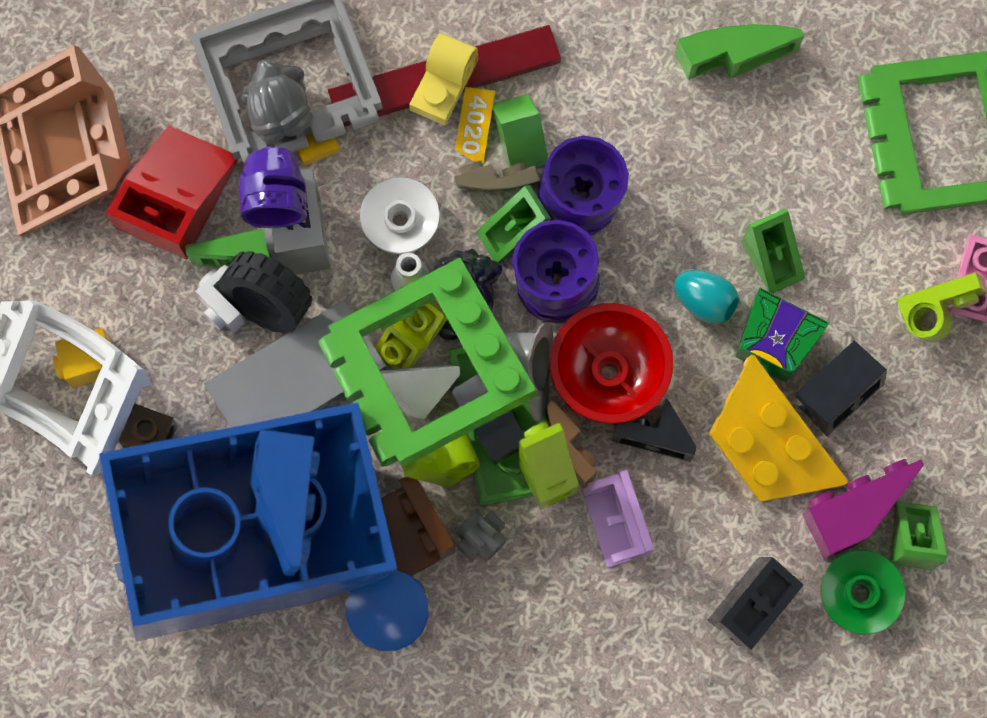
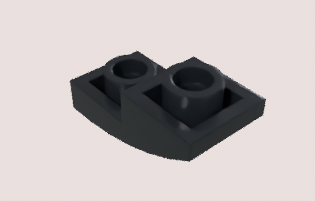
M479 374L452 389L451 392L461 407L488 393V390ZM511 410L474 429L475 434L494 465L518 452L519 442L525 438L524 431Z

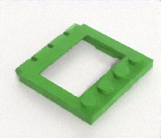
M987 51L872 66L870 74H864L857 78L862 104L877 103L878 105L864 110L870 140L885 139V142L876 143L871 146L877 176L892 175L893 177L879 182L884 210L899 208L900 215L987 204V181L922 190L900 86L916 83L917 86L954 81L957 77L976 75L987 120Z
M461 258L329 325L331 333L318 341L330 367L336 368L334 375L347 400L359 403L366 435L375 434L369 439V443L383 467L399 461L403 468L538 396L536 388ZM437 299L488 393L412 432L362 337L380 328L384 330L418 312V308Z

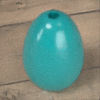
M689 270L680 273L674 282V291L680 303L692 315L707 323L720 324L727 322L738 306L739 295L736 288L724 277L703 270Z

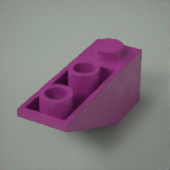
M906 459L899 460L883 468L885 475L871 481L870 476L865 475L846 484L848 491L834 497L832 491H828L809 500L811 507L802 515L823 559L850 549L868 539L924 466L922 460L912 464H908Z

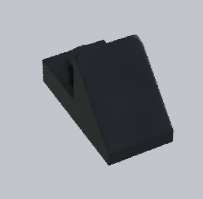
M665 398L657 428L650 427L648 420L638 418L630 422L616 424L612 437V442L691 462L697 448L667 398Z

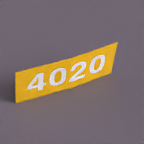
M465 87L455 150L474 162L481 160L484 163L496 91Z

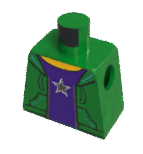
M759 288L751 304L735 357L745 361L750 355H755L770 377L774 376L787 382L820 339L830 322Z

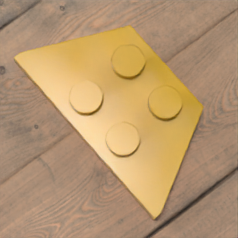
M755 355L747 357L734 388H731L724 402L725 407L721 415L716 418L708 435L753 495L761 502L847 484L848 480Z

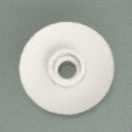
M391 178L380 182L365 196L360 209L361 227L367 239L378 249L391 254L412 253L424 247L435 235L440 219L439 206L433 193L422 183L409 178ZM398 214H404L407 216L408 221L403 226H397L393 222L394 217Z

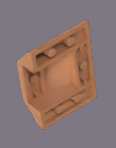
M73 45L0 86V157L18 236L30 234L114 190L130 164L114 92L78 46Z

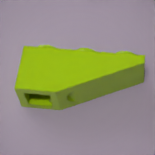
M544 422L524 432L525 438L519 442V467L539 509H545L577 494L579 483L560 423L549 427L548 423Z

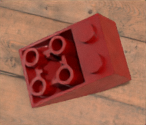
M168 126L124 178L106 214L116 229L187 260L188 256L185 246L196 243L239 159L234 160L231 152Z

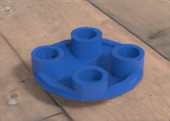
M398 570L377 582L350 591L346 601V620L352 633L364 645L379 651H397L411 645L423 633L429 618L428 599L425 595L423 584L419 580L412 578L409 574Z

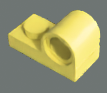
M439 33L428 54L426 61L427 71L409 104L410 111L446 126L478 62V49L444 33Z

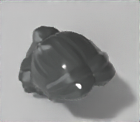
M261 60L257 64L256 72L252 75L250 83L243 89L241 100L247 106V113L252 124L251 129L266 143H277L284 136L292 137L301 134L313 118L305 93L306 86L303 82L304 70L298 66L272 63L269 60Z

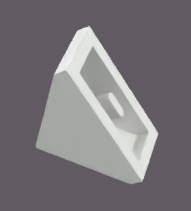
M436 365L382 370L380 372L398 406L412 417L425 419L459 377L460 367Z

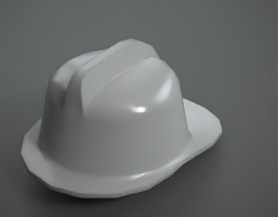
M542 323L536 332H511L506 335L507 340L536 388L538 396L528 401L532 418L536 422L543 420L548 405L549 360L553 344V331L549 323Z

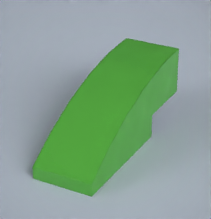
M747 24L725 26L701 31L678 39L675 55L688 80L721 66L724 67L730 79L798 51L805 35L802 29L780 25Z

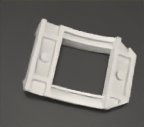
M35 300L1 302L0 412L35 430L59 447L70 458L77 457L88 467L86 472L91 476L100 474L102 468L99 453L115 450L141 387L153 386L143 368L111 342L65 314ZM38 325L71 342L103 365L79 422L14 386Z

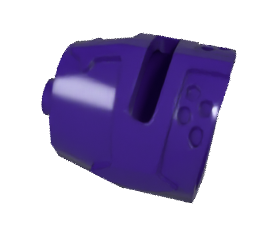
M267 146L249 154L239 181L240 216L242 219L256 228L288 227L303 222L307 218L306 183L295 154L289 149Z

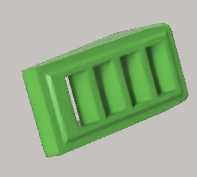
M263 229L187 244L185 246L186 254L191 263L197 266L222 267L226 265L228 267L236 254L238 255L242 251H253L254 253H261L271 258V253L267 251Z

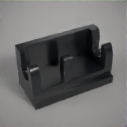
M854 340L795 393V397L801 403L798 407L827 437L885 385L887 369Z
M758 557L707 621L717 629L731 636L730 640L736 645L752 650L804 584L774 557Z

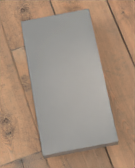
M344 300L297 327L292 333H287L204 383L230 427L321 410L345 395L334 375L336 368L330 367L318 344L322 337L331 333L329 325L352 314ZM368 336L362 337L379 370H386L385 363Z

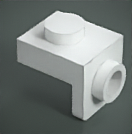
M223 265L218 271L213 269L208 272L199 282V288L195 292L200 301L208 308L203 312L206 318L218 330L226 326L234 334L245 322L241 314L219 291L218 281L228 268L226 265Z

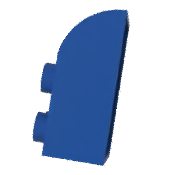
M359 403L99 453L136 642L320 601L377 582L397 570ZM261 429L314 437L313 451L320 454L317 476L309 480L308 494H315L313 517L311 521L305 520L303 537H310L309 557L307 564L300 563V567L294 576L284 575L251 486L255 443Z

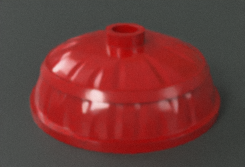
M619 303L596 304L584 308L570 317L555 336L549 360L553 385L564 403L578 415L604 424L630 422L654 409L668 390L674 366L670 342L658 323L643 311ZM605 366H612L616 369L617 375L612 379H607L602 375L601 370Z

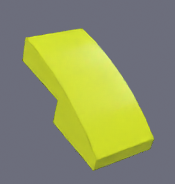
M437 299L418 308V312L391 325L384 331L375 349L382 360L392 369L412 368L447 321V317Z

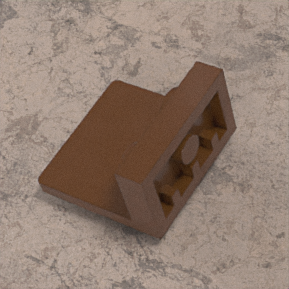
M403 477L399 479L401 488L381 498L397 570L412 577L454 554L455 546L419 480Z

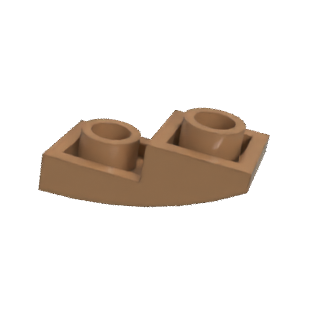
M552 401L546 408L547 423L549 427L560 423L564 431L578 483L582 488L588 486V483L596 478L597 471L594 469V466L597 463L582 446L576 449L572 445L579 439L581 430L577 427L580 424L577 416L567 406L564 405L559 408Z

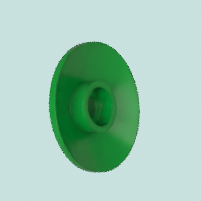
M854 550L837 557L825 570L820 586L822 604L828 616L839 627L855 634H875L890 627L900 616L905 603V585L900 572L890 560L873 551ZM856 586L866 589L867 599L860 602L854 598L853 589Z

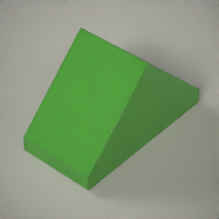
M528 94L493 103L492 113L509 167L522 162L525 163L526 168L534 165L536 169L545 167L548 154L540 114Z
M525 185L483 224L476 233L492 259L500 263L514 255L516 243L527 230L541 222L550 221V216L531 186Z
M782 209L749 224L742 243L768 292L773 294L805 279L788 210Z
M896 501L891 562L894 565L933 570L944 564L947 559V552L938 508L936 506Z

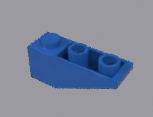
M261 429L255 443L251 486L284 575L294 576L300 567V563L307 564L309 557L310 537H303L305 520L311 521L313 517L315 494H308L310 478H316L320 454L313 451L314 437Z

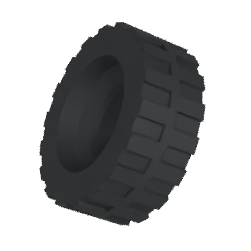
M242 251L238 255L236 254L218 281L220 293L240 314L258 326L276 333H292L313 301L309 288L305 286L303 280L297 277L292 270L283 266L275 259H271L261 253H254L253 251Z

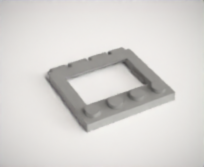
M292 0L190 35L233 159L242 158L244 166L249 154L267 146L286 148L295 152L309 147L306 135L313 133L315 142L318 144L346 134L344 122L350 121L353 131L380 122L377 111L383 109L382 103L342 0ZM332 31L335 37L334 44L347 77H350L357 96L310 111L313 118L301 134L292 137L284 136L277 143L269 144L264 142L254 131L245 133L244 125L239 116L241 110L230 79L225 77L223 68Z

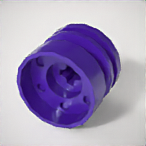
M578 136L567 139L555 147L546 161L537 194L538 199L550 216V221L561 220L574 223L588 232L589 235L597 234L607 227L616 214L627 191L629 172L625 159L613 145L597 137ZM574 188H576L579 193L586 191V198H583L581 194L573 195Z
M552 220L541 222L523 234L516 243L512 260L518 297L525 309L539 320L557 324L566 322L575 313L592 306L597 298L600 276L597 246L588 232L574 223ZM555 273L562 274L560 283H553Z

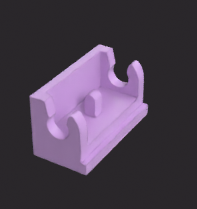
M628 470L588 483V487L583 488L582 492L607 568L651 555L654 548Z

